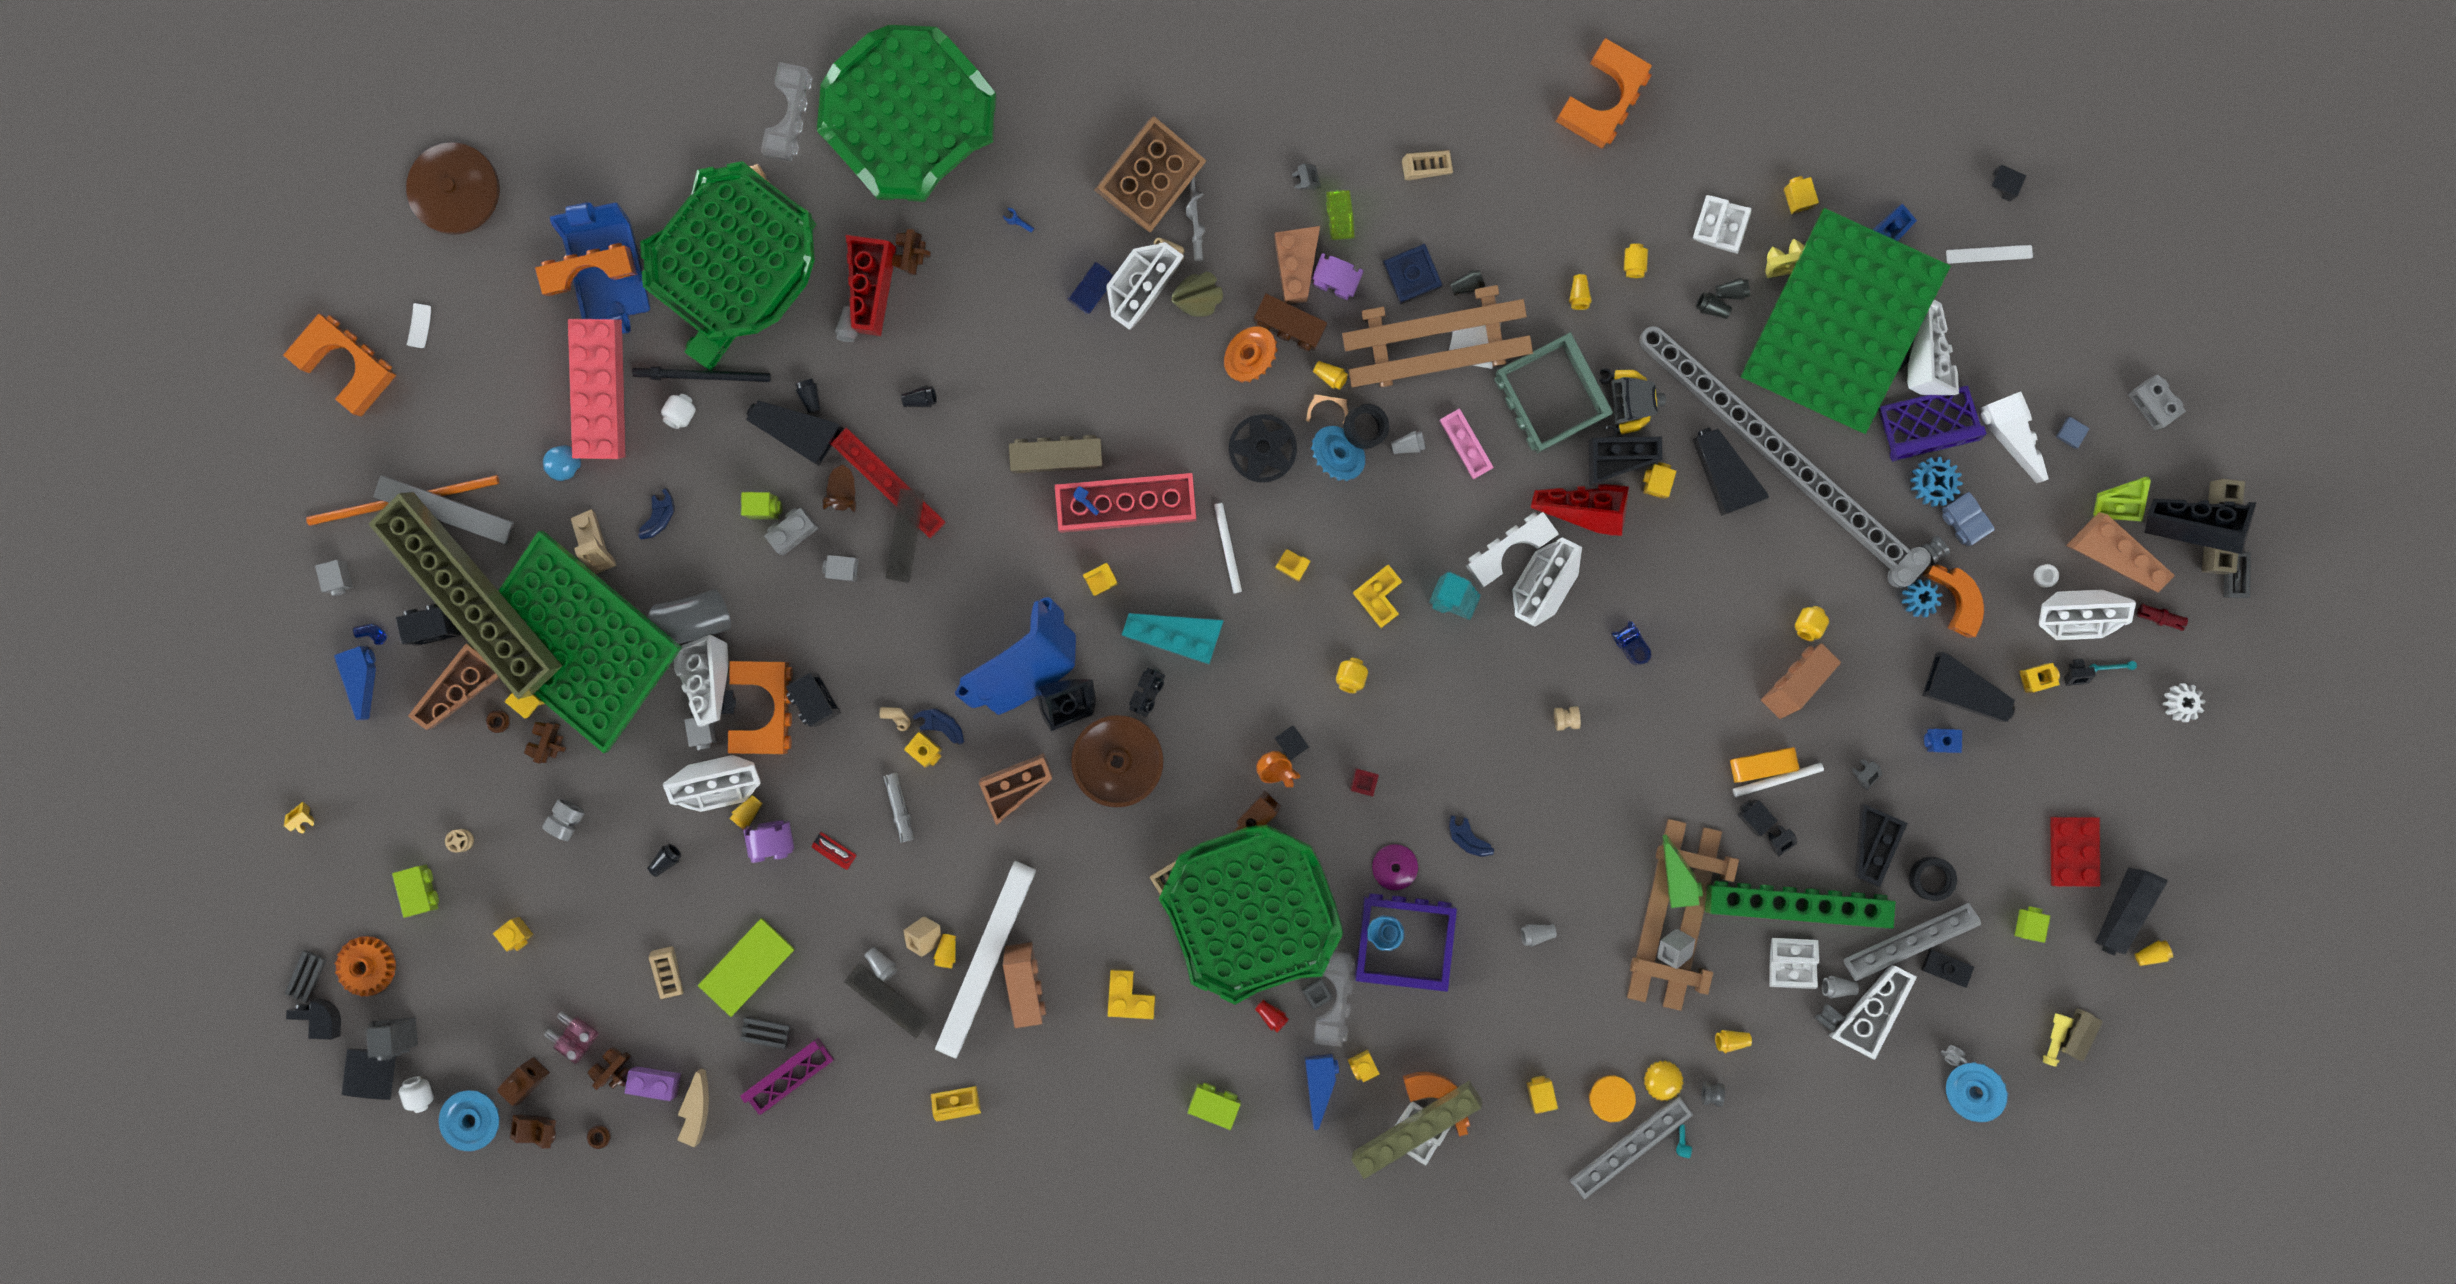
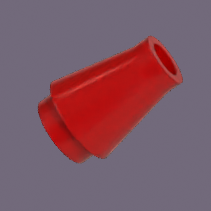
M1264 999L1255 1008L1271 1031L1274 1030L1278 1033L1289 1021V1018L1285 1016L1287 1013L1269 1004Z

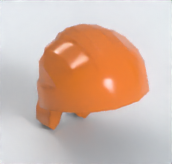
M1280 751L1268 752L1257 762L1256 770L1258 776L1265 783L1283 781L1286 787L1293 788L1292 778H1300V774L1292 768L1290 760Z

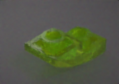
M1350 190L1326 192L1327 215L1330 218V239L1355 238Z

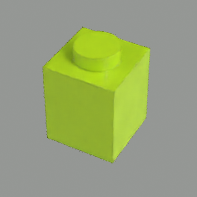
M2029 906L2028 911L2020 909L2014 936L2045 943L2050 915L2042 914L2043 909Z

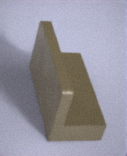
M2077 1008L2072 1017L2074 1019L2072 1028L2068 1029L2065 1041L2061 1043L2059 1051L2079 1061H2084L2103 1022L2094 1017L2093 1014Z

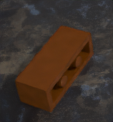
M1265 293L1254 316V322L1257 323L1256 326L1276 332V336L1284 341L1289 342L1291 339L1298 343L1297 346L1308 352L1310 349L1316 350L1327 327V322Z

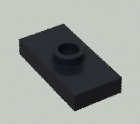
M1929 949L1921 970L1967 988L1975 967Z

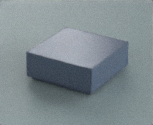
M2068 417L2056 438L2076 449L2080 446L2090 428Z

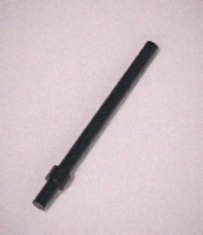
M659 366L632 369L633 377L651 378V380L673 378L771 382V373L662 369Z

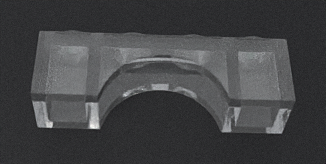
M778 63L774 85L787 97L788 110L786 116L779 124L765 129L761 152L765 157L792 162L793 155L796 156L798 152V142H796L797 134L802 131L803 121L801 120L802 111H805L807 107L806 90L810 89L812 77L806 67Z
M1334 950L1323 974L1336 987V1001L1330 1011L1316 1017L1314 1044L1342 1047V1041H1347L1348 1027H1344L1345 1017L1349 1018L1350 1004L1346 1002L1347 994H1352L1353 981H1349L1350 971L1354 972L1355 958H1351V952Z

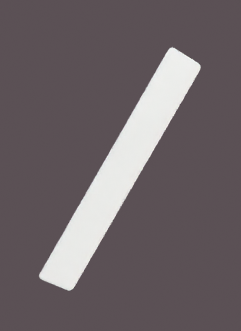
M2032 245L1947 250L1946 256L1947 263L1949 264L2033 258Z

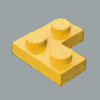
M1389 564L1352 593L1380 629L1399 615L1385 597L1402 583V580Z
M1111 969L1108 1016L1154 1019L1155 995L1132 994L1134 971Z

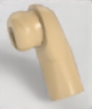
M880 708V718L893 719L899 731H906L910 727V718L903 709Z

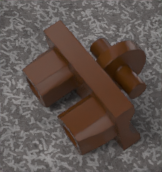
M907 229L906 233L896 234V246L903 247L904 251L903 255L894 254L892 266L910 275H916L917 265H923V258L931 256V252L925 250L926 242L921 241V234L916 233L913 229Z
M535 722L532 734L541 736L540 743L538 745L528 742L524 754L534 758L533 762L540 764L546 763L548 757L556 758L558 751L565 752L567 747L561 745L563 736L557 735L560 724L554 722Z
M612 1047L602 1056L610 1064L609 1068L605 1070L599 1063H596L587 1072L594 1081L592 1087L596 1090L603 1087L611 1078L613 1080L609 1083V1086L612 1089L618 1084L623 1087L626 1086L627 1078L625 1076L629 1070L626 1067L621 1072L618 1070L629 1060L631 1055L628 1052L622 1054L619 1050Z

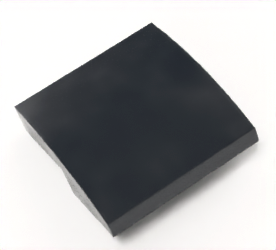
M347 1048L341 1095L391 1100L396 1056L393 1059L378 1061L377 1057H368V1049Z

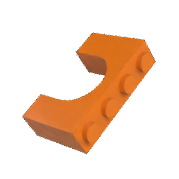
M1606 38L1603 40L1590 64L1615 79L1620 88L1619 103L1612 109L1598 111L1570 96L1556 120L1557 123L1603 149L1606 143H1612L1617 135V132L1614 131L1617 124L1622 125L1629 114L1626 112L1629 104L1634 106L1640 96L1637 90L1640 85L1645 87L1652 74L1648 73L1652 67L1651 64Z
M318 313L283 356L298 369L310 373L328 352L338 348H346L354 358L355 373L351 381L335 400L352 414L362 417L396 377V374L391 371L392 366L382 358L378 360L373 356L375 352L365 344L361 346L356 342L358 339L356 335L347 329L343 331L339 327L341 323L331 315L326 317Z
M730 661L729 684L758 685L765 688L774 700L775 711L771 721L759 730H728V753L788 754V749H791L792 744L791 736H788V726L792 724V714L788 713L789 703L791 702L786 695L789 692L786 686L789 685V681H792L793 669L789 667V662Z

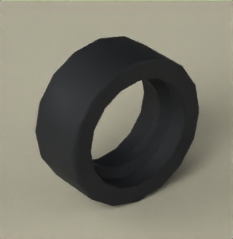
M1362 404L1351 410L1345 417L1343 424L1347 440L1353 446L1360 449H1370L1382 443L1388 436L1390 428L1389 419L1385 412L1373 404ZM1363 413L1370 414L1375 418L1378 425L1377 435L1369 440L1361 438L1355 430V419Z
M1936 857L1920 859L1913 865L1909 875L1910 886L1914 893L1923 899L1931 901H1942L1950 897L1955 891L1958 881L1957 873L1953 866L1946 860ZM1935 865L1945 872L1946 882L1942 890L1931 893L1922 887L1920 876L1926 867Z

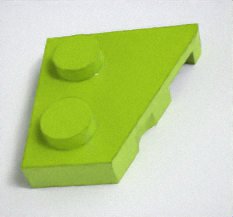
M2143 477L2097 493L2093 515L2096 516L2101 512L2116 520L2143 521L2151 482L2150 478Z

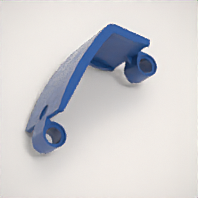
M591 202L566 206V213L551 216L550 222L556 232L562 237L567 255L577 254L580 257L586 255L588 250L600 249V251L609 249V245L622 243V246L625 245L630 248L637 275L613 280L602 269L590 267L580 271L573 279L582 319H621L622 334L630 333L629 315L650 311V303L647 290L642 285L643 270L628 216L618 203L594 207Z
M1049 597L1034 602L1030 632L997 657L961 677L960 685L955 691V695L970 708L986 705L997 715H1000L1036 697L1037 687L1062 679L1074 668L1076 634L1064 624L1063 609Z

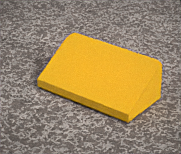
M976 1086L931 1094L932 1112L935 1121L981 1113Z

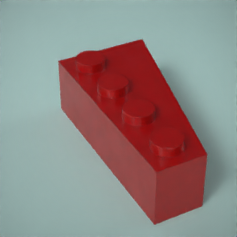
M845 235L848 248L847 263L849 264L848 285L850 286L851 298H849L851 328L858 333L881 336L893 272L892 259L894 254H896L897 247L887 240Z

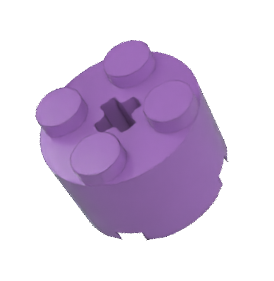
M1322 253L1311 280L1314 281V287L1326 292L1330 288L1335 290L1336 296L1348 300L1349 296H1354L1364 271L1359 268L1358 272H1356L1353 268L1354 265L1330 256L1327 260L1326 254Z
M783 820L758 824L755 830H752L751 826L743 829L748 858H751V863L764 861L765 857L773 856L774 859H782L788 857V854L793 852L794 843L790 821L788 820L785 823Z

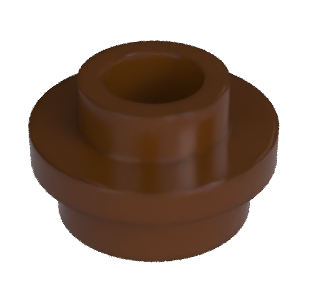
M501 710L492 711L486 718L488 729L494 733L504 732L510 724L508 714ZM498 717L502 720L500 726L496 725L495 722Z
M602 1125L592 1127L587 1134L588 1144L595 1149L604 1148L611 1139L609 1130ZM597 1133L602 1134L603 1139L601 1141L596 1138Z

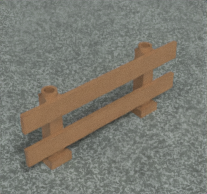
M1498 285L1475 289L1474 291L1476 300H1481L1482 307L1388 325L1382 324V318H1386L1384 307L1363 310V321H1368L1369 328L1342 333L1345 352L1373 347L1375 364L1348 369L1351 387L1379 383L1380 388L1392 386L1395 379L1492 362L1493 367L1506 364L1505 359L1533 354L1530 335L1502 341L1499 324L1500 322L1527 318L1524 299L1496 304L1495 297L1499 296ZM1484 325L1486 327L1487 344L1389 362L1386 346L1388 343Z
M1668 819L1664 835H1668L1688 866L1694 868L1693 873L1695 874L1697 883L1701 882L1703 896H1699V905L1685 906L1680 931L1695 938L1693 955L1677 969L1670 965L1655 962L1669 902L1664 846L1662 842V846L1659 845L1656 852L1658 864L1636 958H1632L1630 971H1633L1627 998L1646 1002L1651 976L1668 980L1663 1007L1681 1011L1687 985L1694 986L1695 991L1708 995L1713 972L1708 969L1699 968V972L1691 971L1705 909L1707 884L1711 883L1713 872L1721 874V879L1734 882L1739 859L1725 856L1724 860L1716 859L1722 832L1704 827L1698 853L1682 851L1681 845L1686 823Z

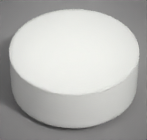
M2041 565L2034 571V581L2040 587L2054 586L2059 580V572L2053 565Z

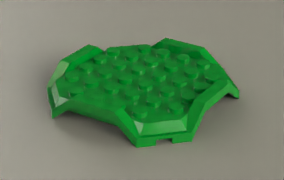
M887 25L867 33L836 60L820 84L817 132L858 176L877 200L907 199L908 201L925 202L937 183L973 151L993 143L994 112L996 111L997 95L978 69L950 38L937 27Z
M743 161L727 164V167L717 169L714 167L697 169L691 195L663 230L640 241L641 258L644 259V271H642L643 288L710 341L756 334L778 322L807 286L815 261L812 214L766 181Z
M1268 825L1246 827L1202 842L1179 854L1158 899L1169 915L1183 951L1190 983L1204 991L1209 990L1220 995L1221 999L1234 1005L1257 992L1299 978L1322 977L1343 935L1336 902L1321 862L1312 846Z

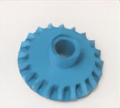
M1327 426L1315 434L1311 450L1314 451L1313 458L1317 459V465L1322 466L1323 472H1328L1330 478L1336 477L1338 481L1342 479L1345 481L1355 479L1361 474L1365 466L1364 450L1353 446L1347 440L1343 428Z
M1973 1062L1960 1065L1950 1073L1947 1079L1946 1094L1949 1103L1958 1114L1968 1120L1975 1122L1991 1121L2004 1111L2008 1103L2006 1084L2003 1083L2001 1075H1998L1994 1068H1989L1985 1064ZM1974 1086L1979 1087L1983 1094L1977 1093Z
M470 1090L458 1092L451 1096L441 1108L439 1114L440 1132L446 1142L458 1150L475 1151L488 1145L496 1136L500 1120L498 1115L499 1108L494 1105V1100L487 1097V1094ZM469 1114L475 1118L474 1125L468 1121Z

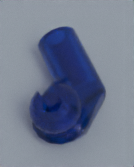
M374 623L353 627L355 638L369 636L375 645H382L387 640L386 632Z

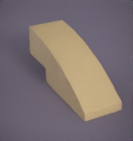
M700 1069L695 1073L678 1113L679 1116L686 1118L678 1141L692 1147L700 1143L708 1115L709 1092L706 1070Z

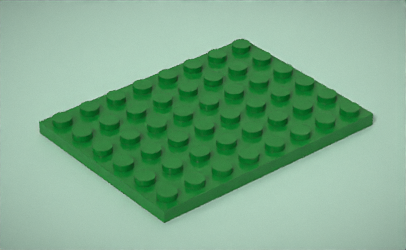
M1823 208L1740 377L1866 434L1951 265Z
M538 531L498 591L562 665L534 695L602 753H607L682 647L545 531Z

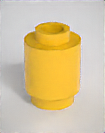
M1630 244V247L1625 249L1624 271L1628 278H1643L1645 272H1647L1648 249L1644 248L1643 244Z

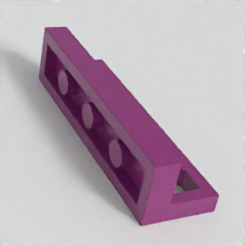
M817 1038L744 1092L740 1098L744 1103L749 1101L760 1116L835 1059L821 1040ZM820 1049L827 1060L822 1064L811 1063L812 1053ZM808 1057L807 1062H802L804 1059ZM796 1065L807 1066L806 1074L803 1078L792 1077L793 1069ZM810 1067H816L810 1072ZM776 1080H788L787 1090L784 1092L774 1091ZM792 1081H798L791 1086ZM769 1085H771L770 1090L765 1089ZM760 1092L770 1094L768 1104L763 1108L754 1098Z

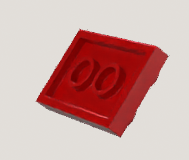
M2050 817L2051 886L2100 887V818Z

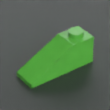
M1662 835L1671 908L1699 905V896H1703L1701 882L1697 883L1695 874L1668 835Z

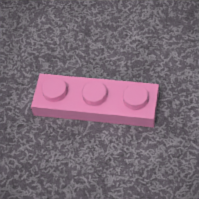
M1460 408L1439 420L1473 480L1494 468Z

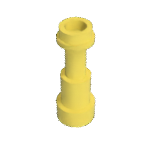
M2055 1013L2053 1019L2055 1024L2050 1036L2052 1041L2047 1056L2043 1055V1063L2057 1067V1063L2060 1060L2056 1058L2061 1043L2065 1041L2068 1029L2072 1028L2073 1018Z

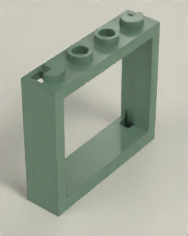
M1571 332L1533 351V354L1526 355L1504 366L1495 373L1497 377L1494 379L1500 390L1503 389L1507 395L1505 401L1509 409H1514L1518 416L1515 419L1519 428L1525 430L1528 435L1526 441L1532 451L1535 450L1537 454L1613 414ZM1563 346L1598 414L1541 443L1506 375Z

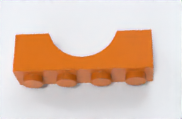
M622 243L609 245L608 250L592 249L586 251L584 256L578 257L577 254L565 256L563 261L547 260L541 262L542 266L535 267L542 295L549 297L571 291V285L575 276L580 271L590 267L602 269L613 280L637 275L630 248L625 245L622 246Z

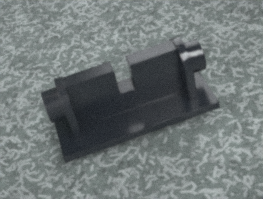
M1147 668L1146 672L1143 671L1137 686L1144 688V691L1142 693L1135 690L1129 702V705H1131L1129 710L1147 717L1154 708L1158 692L1164 686L1165 675L1150 668Z

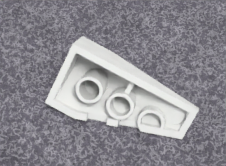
M1936 300L1933 301L1914 339L1908 363V389L1921 395L1959 394L1958 371L1956 365L1952 366L1949 353L1953 352L1952 345H1948L1944 334L1948 328L1942 303Z
M2020 391L1981 407L1980 416L1983 423L1988 426V429L2035 483L2048 480L2042 454L2039 450L2035 449L2036 440L2038 439L2036 433L2030 430L2028 421H2031L2032 417L2022 392Z
M708 635L682 645V649L674 659L675 673L682 681L683 685L681 687L683 692L687 693L690 709L699 727L720 720L729 666L727 643L712 635Z

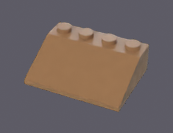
M1153 116L1147 121L1094 191L1123 214L1151 232L1207 160Z

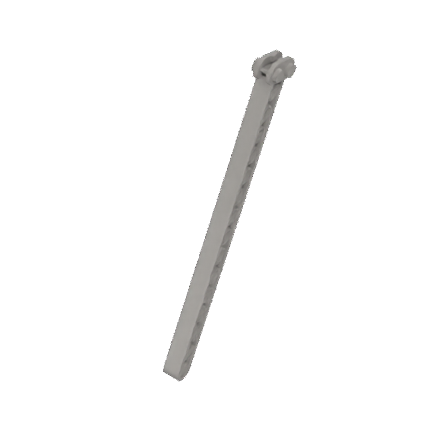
M1652 326L1642 332L1639 337L1641 348L1890 569L1887 578L1893 587L1902 588L1911 585L1927 568L1931 557L1925 548L1916 547L1908 549L1663 330ZM1648 334L1656 336V344L1648 343L1646 339ZM1665 349H1670L1674 353L1672 360L1665 358ZM1682 364H1687L1691 368L1690 375L1682 373ZM1698 380H1705L1708 383V389H1700ZM1717 394L1725 398L1724 405L1716 403L1715 396ZM1733 410H1739L1742 413L1740 421L1733 418ZM1750 425H1756L1759 428L1758 436L1750 433ZM1768 440L1776 443L1775 451H1770L1767 448ZM1785 455L1793 458L1792 466H1787L1784 463ZM1802 470L1810 473L1809 482L1801 478ZM1820 485L1826 487L1828 491L1826 497H1822L1819 494L1818 488ZM1837 501L1843 502L1845 506L1843 512L1837 511L1835 507ZM1854 516L1860 517L1862 521L1860 528L1854 526ZM1872 531L1879 535L1877 543L1872 542L1870 539ZM1889 546L1896 550L1894 558L1889 557L1887 554Z

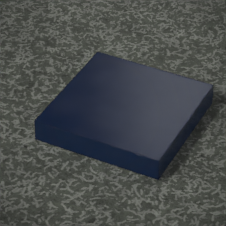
M1426 244L1383 261L1400 304L1443 286Z

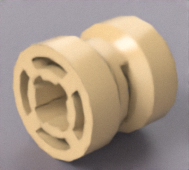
M1578 706L1570 707L1568 710L1554 708L1556 731L1564 730L1568 726L1572 729H1580L1581 719Z

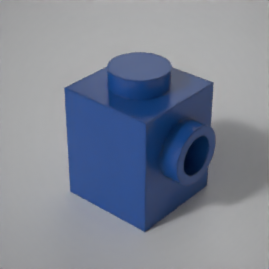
M1927 729V733L1924 736V745L1927 747V752L1962 753V730Z

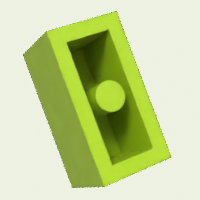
M769 492L741 493L742 516L749 519L778 520V514L782 513V502L779 501L778 496Z
M427 864L392 873L404 918L439 909V897L432 885L433 874Z
M1204 1082L1203 1085L1197 1084L1188 1108V1114L1231 1130L1241 1105V1100L1237 1099L1238 1095L1232 1092H1218L1215 1086Z

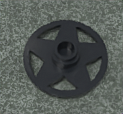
M1268 414L1250 416L1237 425L1230 437V460L1238 473L1248 480L1259 483L1275 481L1283 477L1291 469L1296 459L1297 442L1291 428L1278 417ZM1262 419L1274 421L1283 428L1268 432ZM1250 423V438L1235 440L1239 431L1246 424ZM1289 439H1291L1292 444L1290 461L1287 460L1280 450ZM1234 453L1248 458L1247 473L1238 465ZM1267 465L1281 471L1271 477H1259Z

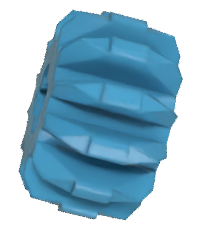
M1916 579L1915 584L1912 583L1907 586L1909 590L1902 592L1903 595L1907 596V599L1902 600V604H1909L1905 611H1913L1914 617H1919L1921 614L1925 618L1929 616V612L1935 614L1937 612L1935 606H1941L1942 604L1937 598L1943 594L1935 592L1938 589V585L1931 586V580L1929 579L1924 582L1921 579ZM1920 594H1923L1922 597H1925V602H1920L1922 600L1919 599Z

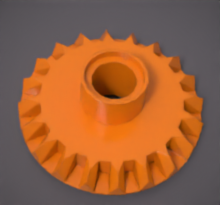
M1259 326L1249 327L1238 333L1229 343L1224 356V366L1228 375L1235 381L1251 383L1252 379L1259 380V375L1266 374L1265 370L1268 367H1272L1271 362L1276 359L1274 354L1278 351L1274 335L1266 328Z
M362 936L350 940L342 946L341 951L337 954V961L334 963L336 965L335 974H337L339 979L338 982L344 986L345 990L360 997L372 996L382 992L393 980L396 970L395 957L390 947L382 940L370 936ZM361 962L366 965L365 972H362L360 969Z

